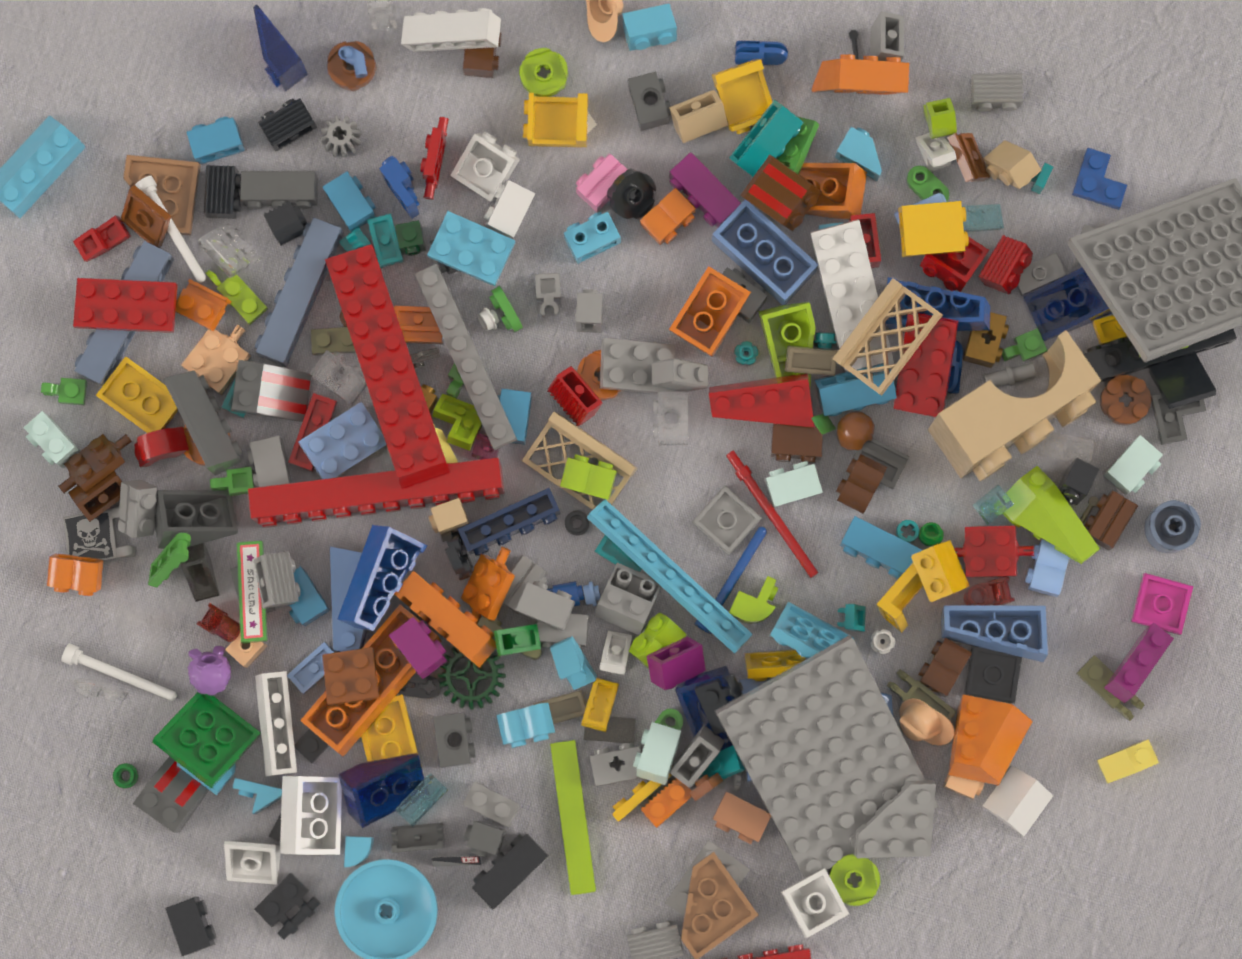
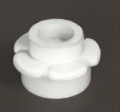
M483 308V311L477 315L480 325L485 331L496 330L497 323H499L496 312L493 309Z
M888 630L875 631L871 636L872 642L870 645L875 652L879 651L880 654H887L895 646V638L892 637L891 632ZM881 639L885 640L884 644L880 643Z

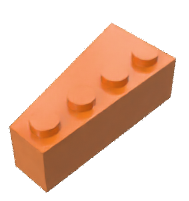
M413 571L402 583L403 585L399 592H395L394 595L480 668L497 648L496 641L493 639L494 633L485 625L482 628L475 623L478 621L476 617L469 611L462 613L459 610L461 605L451 596L446 599L441 595L444 590L436 583H427Z

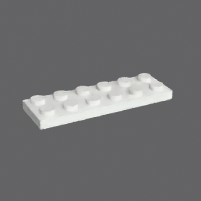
M860 220L810 232L839 349L878 298ZM887 335V336H886L887 348H890V344H889V340H888V335ZM881 337L873 338L870 342V351L882 349ZM892 352L888 353L889 365L894 364ZM883 354L871 356L872 366L884 363ZM866 357L858 358L852 367L855 370L866 368Z

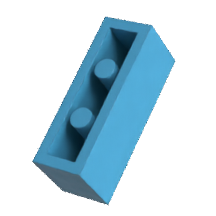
M884 363L874 365L872 368L884 366ZM851 372L814 380L819 406L824 416H837L843 411L851 409L861 410L872 404H886L890 400L897 398L894 380L882 396ZM885 372L872 373L873 383L879 387L885 380Z
M856 516L852 519L839 545L844 548L843 552L855 558L859 555L866 559L865 563L877 569L881 566L889 570L888 574L896 579H899L913 563L911 556L922 551V549Z

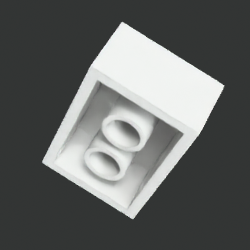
M282 776L280 854H340L342 777Z

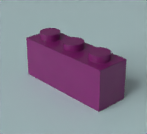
M691 152L669 171V178L671 179L669 183L679 192L682 191L687 196L686 199L696 209L699 208L704 213L703 218L712 227L714 225L719 227L741 204Z
M1155 623L1150 625L1142 632L1104 688L1123 703L1127 702L1135 696L1174 638Z

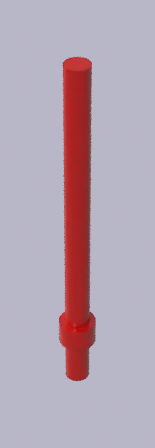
M734 450L729 452L726 457L737 471L735 474L740 482L743 481L809 577H814L819 572L751 476L752 471L747 465L744 466Z

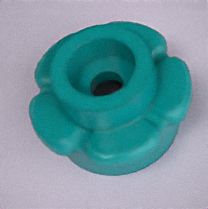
M816 332L814 343H817V348H832V344L837 343L835 341V333Z
M744 341L741 345L735 347V359L741 365H751L756 361L758 349L751 342Z

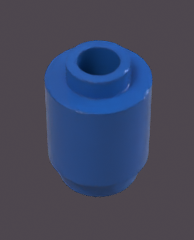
M576 581L553 585V588L547 589L553 593L561 590L572 595L571 600L575 602L574 607L581 606L580 600H585L582 585L577 586Z

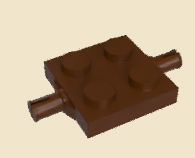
M104 434L93 439L88 446L72 455L64 463L70 477L58 485V487L65 494L77 485L86 493L125 463V460L121 457L120 450L132 441L126 434L115 443L109 441Z

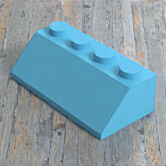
M49 115L0 168V202L18 218H21L86 147L65 126Z

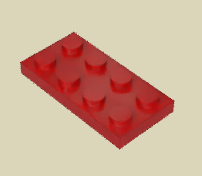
M77 278L73 327L79 329L174 333L178 285L175 282Z
M913 313L907 314L906 327L914 326ZM918 313L919 324L928 323L932 316ZM941 317L899 372L896 388L897 398L894 401L893 409L937 417L941 411L945 410L958 320ZM915 330L905 332L904 345L911 344L915 340Z

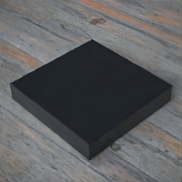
M1196 353L1149 367V373L1168 409L1216 395V388Z
M972 645L964 695L1015 704L1022 657Z

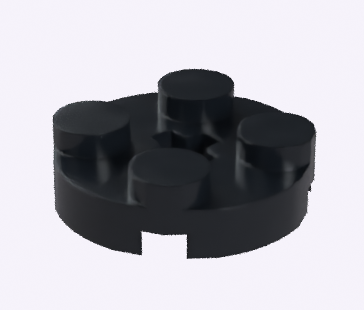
M635 169L626 170V172L616 178L607 191L611 208L616 214L625 219H638L645 216L654 205L655 199H653L654 191L656 192V185L653 179L642 171ZM636 189L634 193L636 197L634 199L629 198L631 191Z
M449 531L441 534L442 542L446 541L449 546L445 551L455 574H459L460 581L469 578L470 574L473 573V565L469 555H463V542L459 532L453 533Z

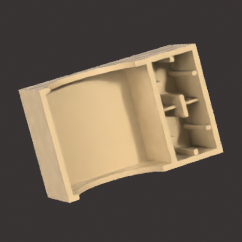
M1067 330L1058 335V339L1042 355L1049 372V383L1046 393L1033 398H1017L1005 394L989 380L941 411L928 428L929 433L961 479L973 471L981 482L1005 466L1004 463L1012 458L1007 450L1009 447L1015 445L1021 455L1045 440L1046 436L1054 431L1049 422L1056 417L1061 426L1065 427L1088 411L1087 409L1096 403L1090 392L1101 382V379Z

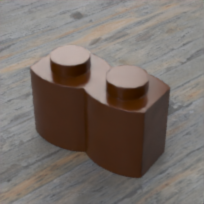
M860 454L858 460L852 458L846 470L850 475L847 480L842 478L836 490L840 494L837 501L864 514L887 467Z
M945 637L942 642L937 640L930 652L934 655L930 664L925 662L918 675L922 677L920 682L924 686L946 698L972 652Z

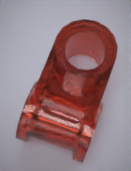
M1010 578L994 579L970 587L964 594L965 604L999 606L1015 602L1014 597H1011L1008 582ZM973 590H977L982 594L983 599L981 603H976L972 600L971 594Z
M209 603L208 611L202 620L196 624L227 642H233L240 634V623L228 616V613Z

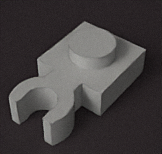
M560 273L535 274L536 299L544 300L540 306L541 316L545 317V309L547 307H552L555 316H558L559 307L554 302V299H561Z

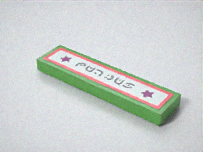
M263 541L237 542L241 643L268 641L266 608H262L259 584L257 583L258 579L256 578L257 574L255 573L256 569L253 563L254 559L264 555Z

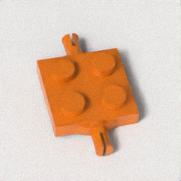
M501 547L496 560L488 555L480 554L473 573L464 588L461 599L470 605L472 609L471 614L478 621L481 615L495 621L514 580L515 575L505 565L511 552L508 548Z

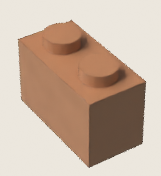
M725 792L712 819L717 821L715 827L727 833L732 829L740 833L739 839L752 844L753 840L759 842L771 815Z

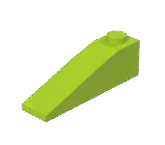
M810 302L780 305L758 311L775 377L805 374L786 372L785 363L787 346L813 348L816 326ZM808 373L809 384L811 386V374Z
M1038 466L1022 476L995 504V507L1013 525L1018 528L1022 526L1034 533L1033 536L1039 540L1042 538L1053 544L1056 550L1080 564L1100 550L1058 487Z

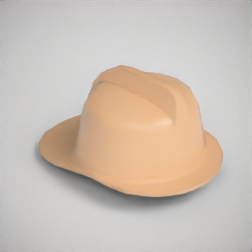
M586 0L589 31L597 41H610L617 31L618 16L623 10V0Z
M907 699L901 704L899 723L903 734L913 741L924 740L932 745L939 746L952 741L955 734L954 726L943 714L920 699Z

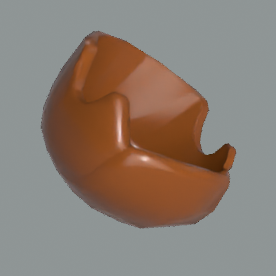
M850 412L843 416L837 424V439L840 445L847 450H861L866 441H872L875 424L872 418L863 412Z

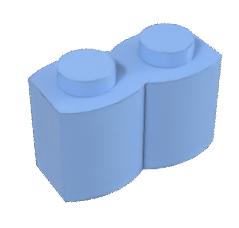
M1042 539L1039 545H1034V550H1032L1035 552V555L1031 556V558L1035 559L1033 569L1028 568L1025 582L1029 583L1028 590L1058 597L1063 585L1069 557L1056 550L1053 544Z

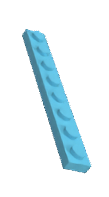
M606 499L587 516L588 520L734 654L750 639L753 634Z

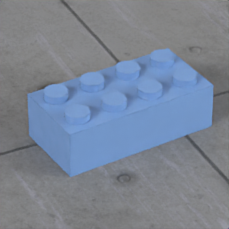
M746 199L712 234V242L781 305H786L817 272L818 263Z

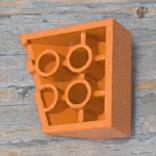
M840 54V59L822 61L812 86V92L834 90V93L856 92L857 94L878 95L908 93L910 63L901 62L899 57H886V61H878V56H863V60L855 59V55Z
M963 694L957 708L948 775L999 785L1033 721L1013 704Z

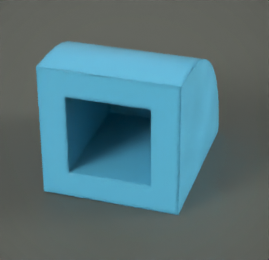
M346 836L344 867H353L364 862L373 849L374 837Z

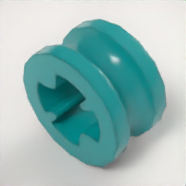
M904 520L897 526L896 536L908 543L913 542L919 535V527L912 520ZM909 525L913 528L911 532H914V536L909 535L905 538L902 535L904 531H901V527L906 528Z

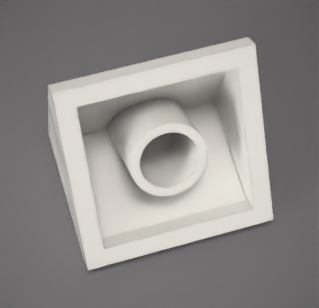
M1011 765L1000 784L995 787L982 806L1024 837L1053 795L1036 779Z
M225 841L227 881L277 885L280 845Z
M825 868L794 883L781 892L805 938L849 915Z

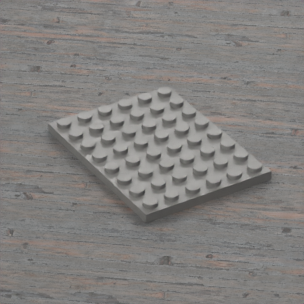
M1236 178L1077 235L1068 241V246L1144 362L1242 325V186Z
M850 635L715 710L804 878L824 868L828 870L842 857L854 854L856 830L863 823L869 822L876 815L875 812L886 801L892 800L908 781H926L858 647ZM935 800V804H934V809L937 808V807H939V805H938V803L936 802V800Z

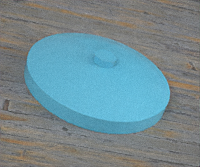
M398 860L372 861L356 869L344 881L338 892L335 904V921L341 938L355 954L364 959H407L428 942L435 929L438 917L436 895L428 879L412 865Z

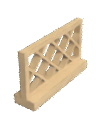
M892 278L833 357V360L882 396L942 317V314ZM907 294L912 298L913 308L900 311V302ZM928 310L934 314L928 323L919 324L918 312ZM913 313L914 326L902 328L901 315ZM896 317L897 329L885 331L886 320ZM915 330V340L911 344L904 345L903 332ZM898 333L899 346L887 348L886 336ZM881 337L882 349L870 351L871 340ZM900 350V360L897 364L889 365L888 353ZM883 354L884 366L872 368L871 356ZM866 357L867 369L857 371L852 367L858 358ZM884 371L885 380L878 387L873 383L872 373Z
M553 412L548 419V423L522 462L560 487L562 479H557L553 476L551 466L563 463L566 466L568 458L565 445L576 444L580 447L581 456H585V450L591 454L585 457L589 459L597 458L600 461L613 464L612 469L617 470V473L624 477L618 486L613 487L612 490H616L610 497V500H607L612 505L638 467L558 412ZM551 427L559 432L561 443L547 445L546 435ZM564 436H565L566 438H568L569 440H571V441L565 442V441H564ZM543 440L544 446L538 447ZM562 446L564 461L551 463L548 448ZM545 449L547 464L537 465L530 460L535 451ZM548 466L549 473L542 469V467ZM560 487L593 510L597 507L594 505L592 495L577 493L574 490ZM583 495H589V500L584 498Z

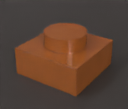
M718 773L711 778L706 774L695 782L697 788L690 792V795L697 801L724 780Z

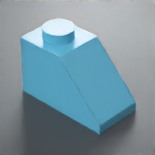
M851 127L839 146L835 158L843 163H856L867 172L868 177L878 181L882 169L873 138L869 137L870 134L864 129Z

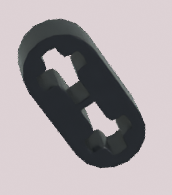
M414 674L408 682L416 683L415 688L407 687L406 691L401 689L398 694L434 699L441 692L440 682L432 676L422 679L419 674ZM429 681H432V684L436 686V691L432 690L431 694L428 695L425 689L419 688V684L427 685Z

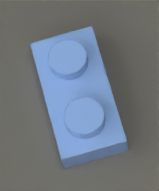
M323 642L287 674V677L302 694H306L324 678L322 654L335 653L326 642Z

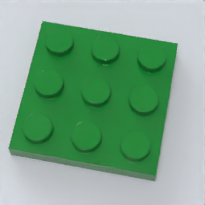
M197 692L153 738L152 743L212 789L260 737L261 732L215 696Z

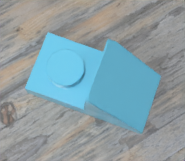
M573 636L550 646L559 678L561 680L567 678L574 690L596 681V673Z
M238 778L234 779L232 788L239 790L238 795L253 798L254 793L257 794L252 814H258L282 798L281 788Z

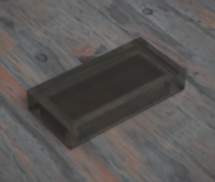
M610 717L606 732L584 727V740L634 743L636 719Z

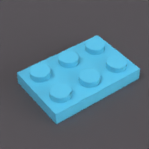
M447 211L427 256L492 286H496L516 242L507 236Z

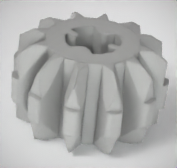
M335 116L334 123L330 120L326 121L329 128H321V133L325 136H322L320 141L322 144H326L324 147L325 151H332L334 157H337L340 152H342L343 157H347L348 150L352 153L356 152L353 145H361V140L358 137L362 135L360 129H356L358 126L357 122H350L348 116H345L342 121H340L339 116ZM340 133H343V134H344V135H343L344 139H342V140H339V139H338V138H339L338 134H340Z

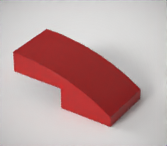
M115 215L98 228L89 229L76 238L73 243L83 260L88 262L123 243L131 235L121 221V218Z

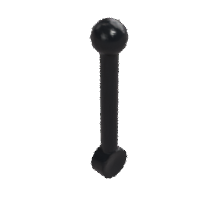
M851 30L849 32V39L852 40L853 55H855V59L859 60L856 40L858 38V31Z

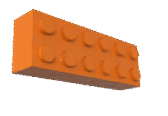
M401 604L363 647L374 648L379 699L329 706L325 691L300 720L342 757L346 755L416 673V670L389 636L412 617L418 623L420 622ZM430 629L431 633L428 636L432 642L438 640L441 643L442 640Z

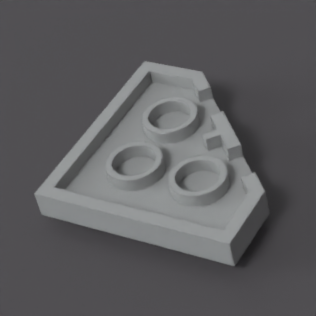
M933 780L908 781L901 787L902 790L892 800L886 801L875 812L876 815L869 822L863 823L856 830L854 850L856 858L931 856L936 783Z

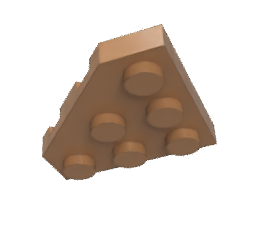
M127 155L123 179L130 187H133L141 179L152 176L157 184L156 193L167 212L171 215V219L180 234L191 236L201 164L192 161Z
M714 851L692 868L681 940L695 959H699L759 916Z

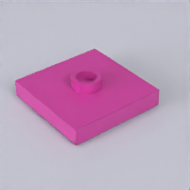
M1143 573L1131 622L1148 627L1155 623L1166 632L1182 635L1194 586Z

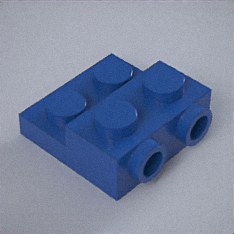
M390 156L382 162L379 170L387 186L410 218L413 219L420 214L417 208L420 204L413 192L414 188L411 183L414 178L404 161L399 163L396 157Z

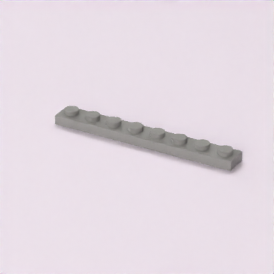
M436 263L415 273L493 449L497 450L516 441V435L438 264Z

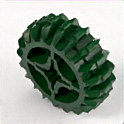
M455 647L451 648L455 656L451 658L445 654L444 657L449 661V664H442L440 667L446 669V673H438L439 678H446V681L439 684L440 688L447 686L449 688L443 695L447 697L453 693L454 696L450 702L455 704L458 699H461L459 703L460 708H464L466 702H469L470 710H474V702H478V706L481 709L484 708L482 701L484 699L489 704H492L493 700L489 696L492 693L496 697L500 696V693L495 690L496 686L500 688L505 686L503 683L498 682V678H506L505 673H498V670L505 668V665L503 663L496 665L495 663L501 657L497 654L492 658L490 656L487 658L492 672L480 671L477 665L470 659H468L467 667L464 670L452 672L456 663L466 656L458 652ZM473 663L474 672L485 676H478V679H475L476 681L471 684L469 678L460 675H466L467 672L470 673L469 670L472 669ZM452 679L463 680L467 683L468 696L460 694L455 689ZM484 680H492L488 689L476 696L478 683Z

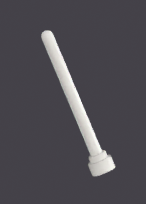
M147 176L135 184L136 187L167 212L156 193L157 184L152 176ZM170 219L167 229L169 235L196 280L203 282L206 278L204 272L173 220Z
M69 643L63 652L61 661L66 664L77 665L80 663L170 701H174L177 698L175 691L84 655L83 651L79 650V647Z

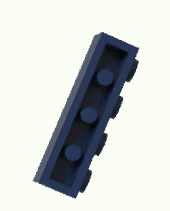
M547 488L459 528L458 531L470 555L475 553V556H479L488 552V547L498 543V546L504 545L512 541L511 536L520 533L523 536L534 531L535 525L542 522L544 525H548L558 520L557 515L561 513L550 488Z

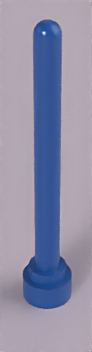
M764 527L757 529L715 598L721 606L724 605L767 533ZM696 620L695 626L708 634H712L701 622Z

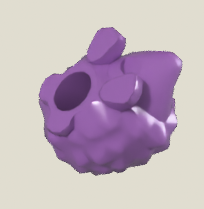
M215 646L213 653L207 651L201 653L196 648L188 652L189 656L193 659L187 667L191 685L200 694L214 696L216 693L224 691L228 681L231 679V666L227 658L223 656L225 647Z

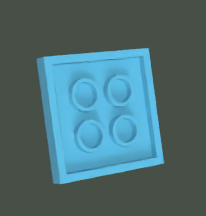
M790 602L785 606L770 634L777 643L783 646H790L797 650V653L804 658H810L849 636L847 633Z

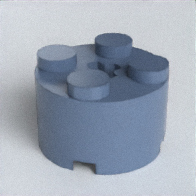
M1177 500L1164 502L1153 509L1144 523L1145 535L1152 547L1158 552L1169 554L1177 553L1190 547L1196 541L1201 528L1200 517L1196 510L1189 504ZM1175 524L1177 528L1170 530L1168 526Z

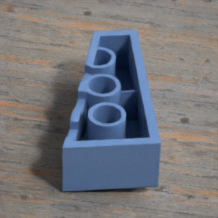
M330 546L333 650L343 652L362 649L367 630L358 629L337 620L362 553Z
M944 605L942 609V638L946 637L949 640L1043 663L1048 656L1046 606Z

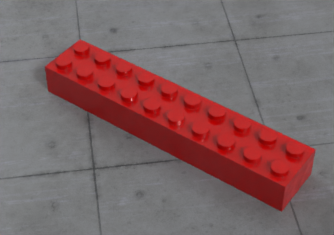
M372 244L325 259L401 488L449 473L439 438Z
M499 458L447 464L449 473L401 488L395 470L249 488L251 519L257 524L262 525L263 528L276 527L277 522H287L288 525L300 524L302 519L308 518L312 519L313 522L325 521L327 520L326 516L336 515L338 519L352 517L351 513L361 512V515L365 516L376 514V510L386 509V512L401 511V507L411 506V509H422L426 507L425 504L435 503V506L457 498L462 503L475 502L477 497H485V500L499 499L501 494H505L502 465Z

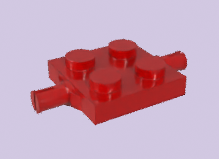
M439 117L438 127H433L432 133L427 134L425 149H428L427 158H422L420 172L423 173V179H425L426 184L423 198L428 200L434 199L435 188L437 189L449 121L446 117Z
M1016 526L965 527L963 547L954 548L955 552H958L956 553L957 557H963L966 577L1017 576L1019 556L1035 555L1034 551H1025L1034 550V545L1019 546L1016 539Z

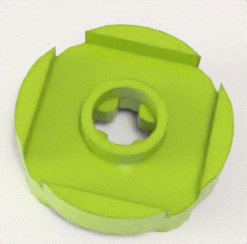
M538 48L532 50L525 56L520 66V80L523 87L529 93H534V96H554L566 87L568 78L567 63L562 55L551 51V49ZM544 67L546 71H551L547 78L537 75L540 73V68Z
M854 854L846 855L831 867L829 877L843 903L850 906H860L868 903L876 895L880 886V874L876 865L868 858H856ZM855 872L856 876H861L858 887H853L852 884L847 882V879L851 878V873Z

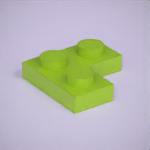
M442 393L433 410L432 417L453 424L447 436V443L470 451L483 426L474 405Z

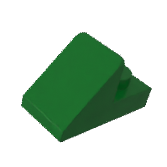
M537 624L494 631L498 656L541 649Z

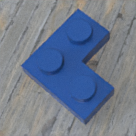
M1091 148L1086 149L1072 195L1119 210L1127 185L1104 178L1111 157L1110 154Z

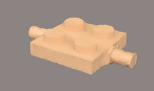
M237 324L236 328L228 336L221 334L216 329L214 332L208 329L181 366L189 372L195 370L199 376L204 375L210 388L222 395L236 376L238 360L248 361L251 357L237 343L246 330Z

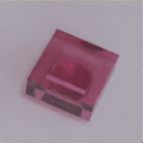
M478 433L471 457L480 460L498 458L500 448L494 450L488 436Z

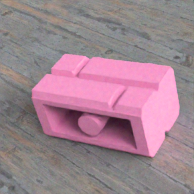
M610 153L605 158L601 156L593 165L595 169L589 175L583 174L576 182L577 195L596 212H599L610 200L607 197L609 187L612 186L619 175L628 170Z

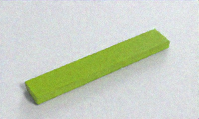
M576 741L550 743L571 895L596 892Z

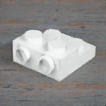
M483 132V134L476 133L473 135L450 176L492 202L495 199L494 195L500 183L504 184L505 180L509 179L520 159L515 156L517 152L507 145H504L502 148L495 143L496 138L487 132Z

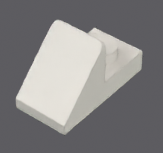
M929 133L916 137V142L926 167L931 172L951 165V161L957 159L955 150L945 137L931 139Z
M614 631L607 632L599 670L624 675L632 635Z

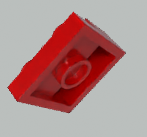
M968 236L969 243L968 246H965L964 252L927 254L919 266L923 268V272L928 277H937L942 280L948 290L961 292L988 254L989 249Z

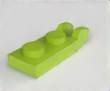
M220 260L217 262L218 267L229 276L223 283L219 281L213 271L208 270L205 274L214 282L217 290L231 300L230 304L251 325L268 308L245 282Z

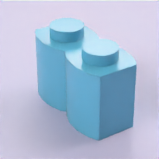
M540 703L496 715L503 745L511 744L512 748L527 745L526 740L532 738L534 742L549 739L548 734L555 732L549 703Z

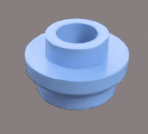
M591 581L588 585H583L586 605L593 604V606H597V601L601 598L599 586H594L593 581Z

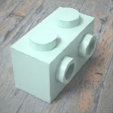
M43 411L23 427L29 433L26 435V438L33 446L37 447L39 445L45 451L42 456L51 465L56 463L63 468L65 467L64 463L72 455L81 451L53 419Z
M1140 435L1103 476L1125 495L1131 491L1136 493L1145 483L1142 478L1148 472L1152 475L1161 465L1158 460L1163 454Z
M805 461L793 465L794 470L784 472L783 468L769 472L770 477L765 478L773 507L823 493L815 464L808 465V462Z
M652 722L650 730H644L641 744L645 745L642 753L637 752L633 767L637 768V777L666 785L680 743V730Z

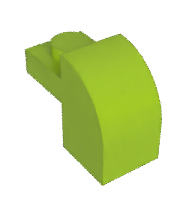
M950 98L927 102L926 105H923L931 139L957 133L956 114Z
M767 576L758 598L738 591L729 613L737 620L748 624H756L766 620L775 609V606L768 604L767 601H773L777 593L778 587L774 586L776 579Z

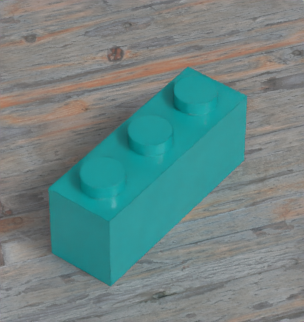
M774 99L729 159L754 177L769 155L774 158L782 155L786 144L799 133L804 122Z

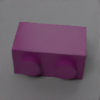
M412 617L389 636L419 676L424 679L447 661L443 656L446 650L438 640L432 642L428 636L431 631L423 620L418 623Z
M688 636L647 655L650 680L665 691L673 689L676 685L693 679L698 674L706 671L702 644Z

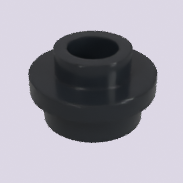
M572 511L565 518V528L572 535H583L589 528L590 522L587 519V515L582 511ZM575 519L582 521V525L579 528H575L572 525Z

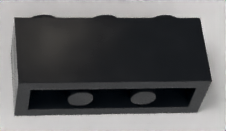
M519 834L509 844L512 847L509 852L498 854L491 861L494 866L487 873L483 869L473 879L476 884L472 889L492 910L549 856L529 834H526L524 837Z

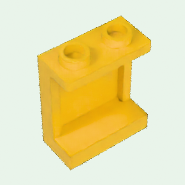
M754 59L711 74L717 94L723 102L728 128L732 132L736 131L737 134L751 130L750 126L757 123L772 103L762 71L764 67L761 59Z
M529 93V100H524V115H528V124H523V138H527L528 146L587 148L588 93H578V98L534 96V93Z
M961 201L905 205L898 208L902 258L915 255L961 253L965 251V246H968L967 231L964 232L963 222H966V208L962 207Z
M951 540L911 556L930 602L970 587Z
M914 563L908 567L877 603L882 617L901 633L908 627L902 610L923 587Z

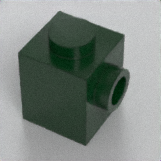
M419 220L395 225L399 249L402 255L413 256L426 251L422 226Z

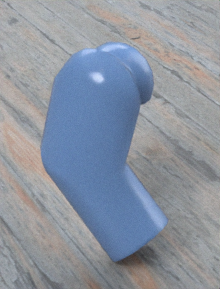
M342 46L338 51L339 57L354 66L356 78L366 77L368 74L364 54L351 46Z

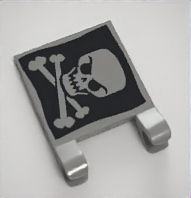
M119 507L105 510L91 522L88 521L84 514L63 517L67 554L78 557L97 558L103 561L135 557V547L127 545L117 548L114 519H120Z

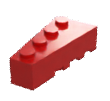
M808 373L709 387L711 413L714 418L815 428V424L811 419L814 417Z

